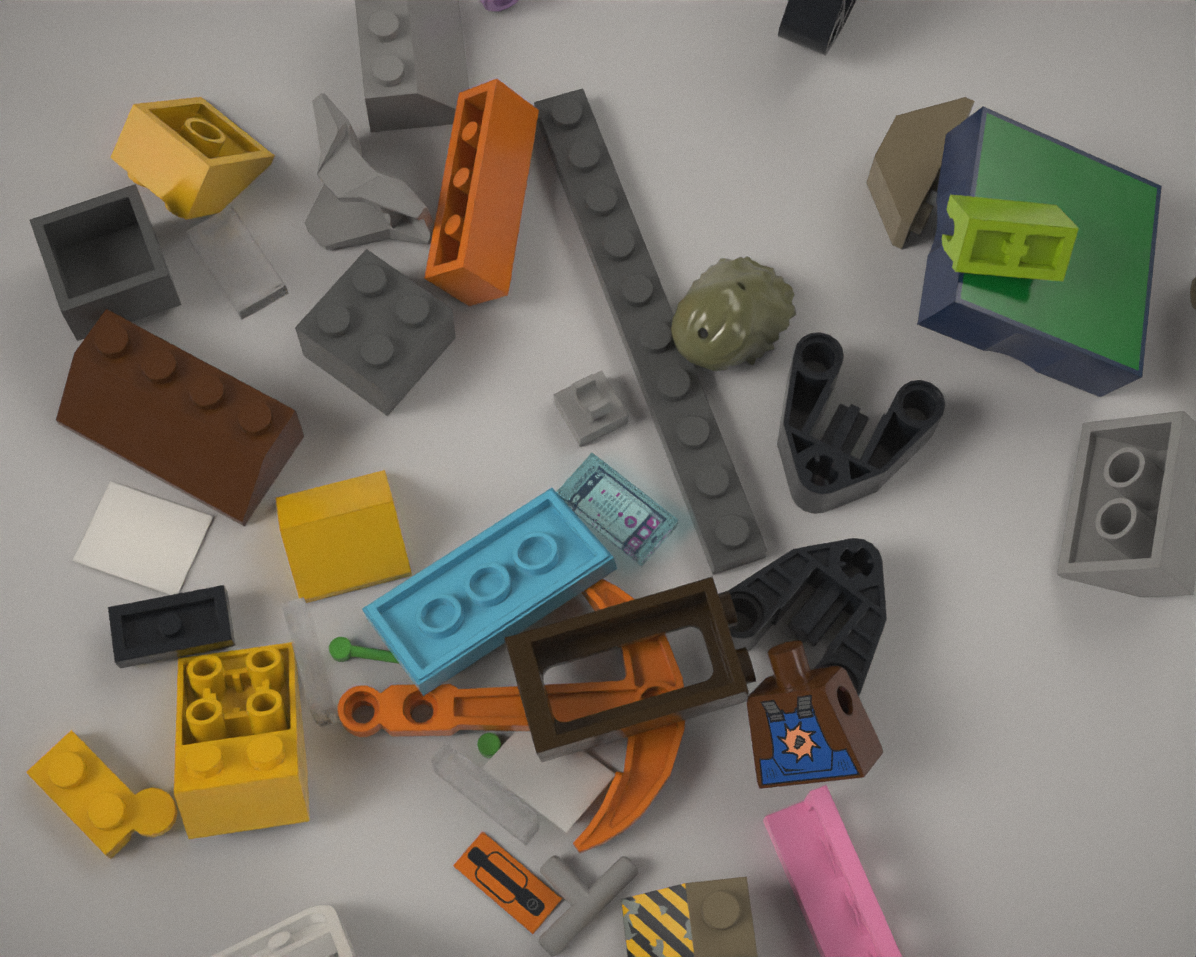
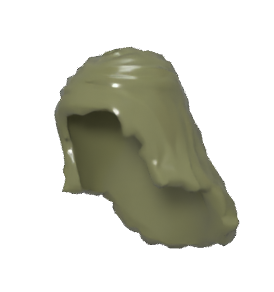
M748 256L745 258L739 257L734 260L720 258L715 265H710L701 274L699 279L693 281L685 297L678 303L671 327L672 338L678 352L690 363L712 371L727 370L730 366L740 365L744 361L749 365H754L757 358H761L765 352L775 349L773 343L779 340V333L787 330L790 325L789 320L796 315L795 306L792 304L795 296L793 288L785 283L782 276L776 275L774 268L760 265ZM702 328L707 330L708 336L706 338L702 337L700 333Z

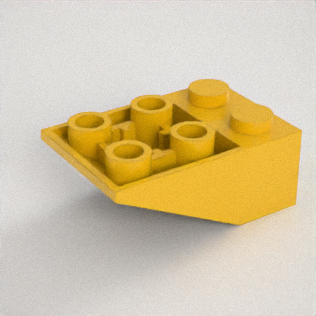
M294 642L178 658L174 796L188 839L310 821L308 770Z

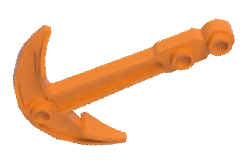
M604 579L599 580L581 592L594 611L634 600L633 597L618 586ZM666 635L620 647L626 676L623 680L545 685L554 718L559 722H569L683 688V677ZM415 684L391 685L381 693L372 687L360 685L347 690L338 703V716L343 727L350 734L357 737H368L381 729L393 737L452 736L459 730L530 731L518 686L458 689L451 684H441L423 696ZM419 705H428L433 709L432 717L426 722H417L412 718L413 710ZM361 706L372 707L375 710L373 718L367 723L356 722L353 719V715L357 708ZM685 720L627 737L624 772L616 771L600 809L587 828L573 842L579 854L605 844L623 833L643 816L670 779L683 737Z

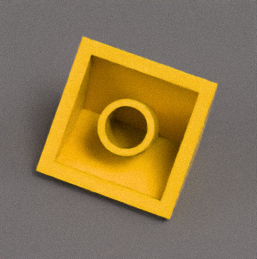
M385 470L276 497L279 529L301 604L412 576Z

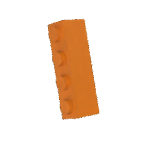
M498 79L465 90L458 95L424 277L430 283L468 306L508 296L539 110Z

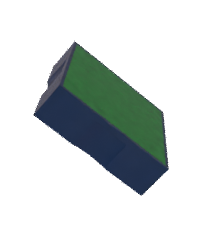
M982 106L948 132L945 137L936 197L937 229L934 242L927 256L917 325L982 351H991L1013 357L1040 374L1098 397H1102L1142 378L1162 186ZM950 194L1057 205L1079 228L1064 281L955 272L952 268L953 261L942 246V234H954V220L950 219L947 212Z

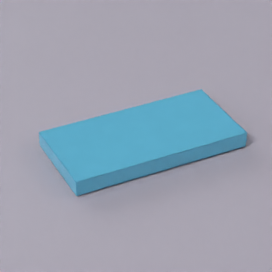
M550 488L365 606L362 610L368 622L424 696L504 644L505 637L519 634L615 571L617 566L611 553L557 492Z

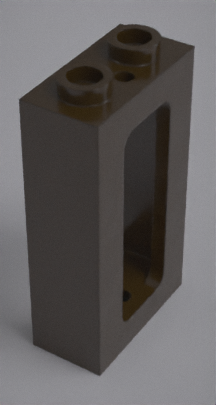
M712 576L505 637L535 751L541 762L747 702L749 694L747 684L756 682V676L747 648L735 649L729 628L738 625V620L729 592L718 593ZM688 627L697 628L702 633L713 668V674L708 680L569 722H559L554 718L544 684V675L550 668Z

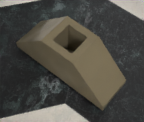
M963 97L896 115L874 156L866 182L893 246L902 249L911 231L918 235L922 233L934 208L933 205L926 202L932 190L935 192L938 190L946 134L969 117L975 101Z

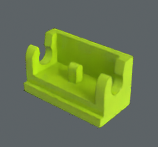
M950 194L947 212L950 219L954 220V234H942V246L953 261L952 268L955 272L1064 281L1079 228L1057 205Z

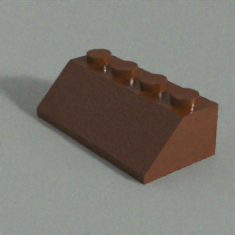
M108 309L104 311L74 352L56 417L57 423L62 427L242 526L246 525L304 438L296 410Z

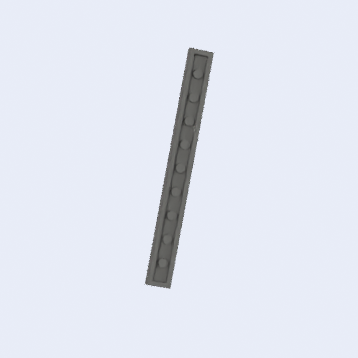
M578 89L534 102V107L539 110L537 120L712 574L714 575L765 558L768 551L695 367L693 363H690L678 352L672 338L673 312L584 89Z

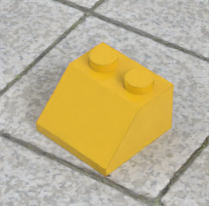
M193 97L133 104L110 158L127 171L128 177L134 183L148 188L165 202V207L169 212L187 220L220 213L272 164L275 155L205 99Z

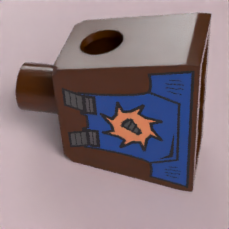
M801 641L785 642L769 649L767 654L774 675L765 678L748 695L747 711L759 789L864 778L884 752L847 671L840 666L810 670Z

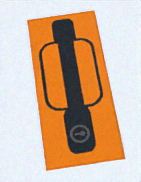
M483 831L453 865L532 934L562 900L561 897Z

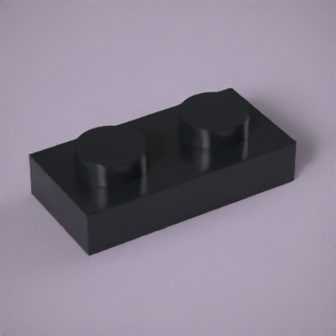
M224 585L108 607L114 662L119 668L236 646L228 591Z

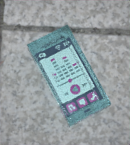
M591 453L556 491L578 517L640 566H643L678 526V519L594 453Z

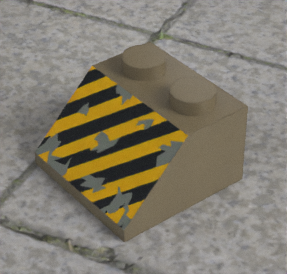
M747 876L683 883L621 899L627 957H758Z

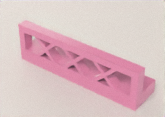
M827 785L810 791L804 801L765 816L763 822L820 956L902 957Z

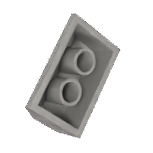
M355 0L364 97L370 132L453 124L458 95L460 92L469 89L459 0Z
M1185 411L1083 423L1057 574L1060 577L1138 597L1194 594L1196 580V422Z

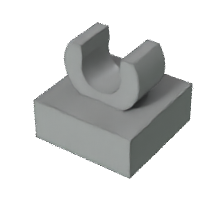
M602 370L554 394V404L580 447L628 423L629 414Z

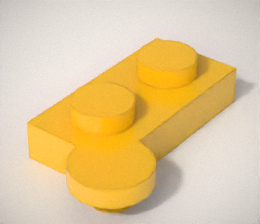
M72 730L26 772L110 859L131 840V835L135 831L142 836L157 837L169 831L176 821L177 806L170 794L162 789L153 787L143 789L134 794Z

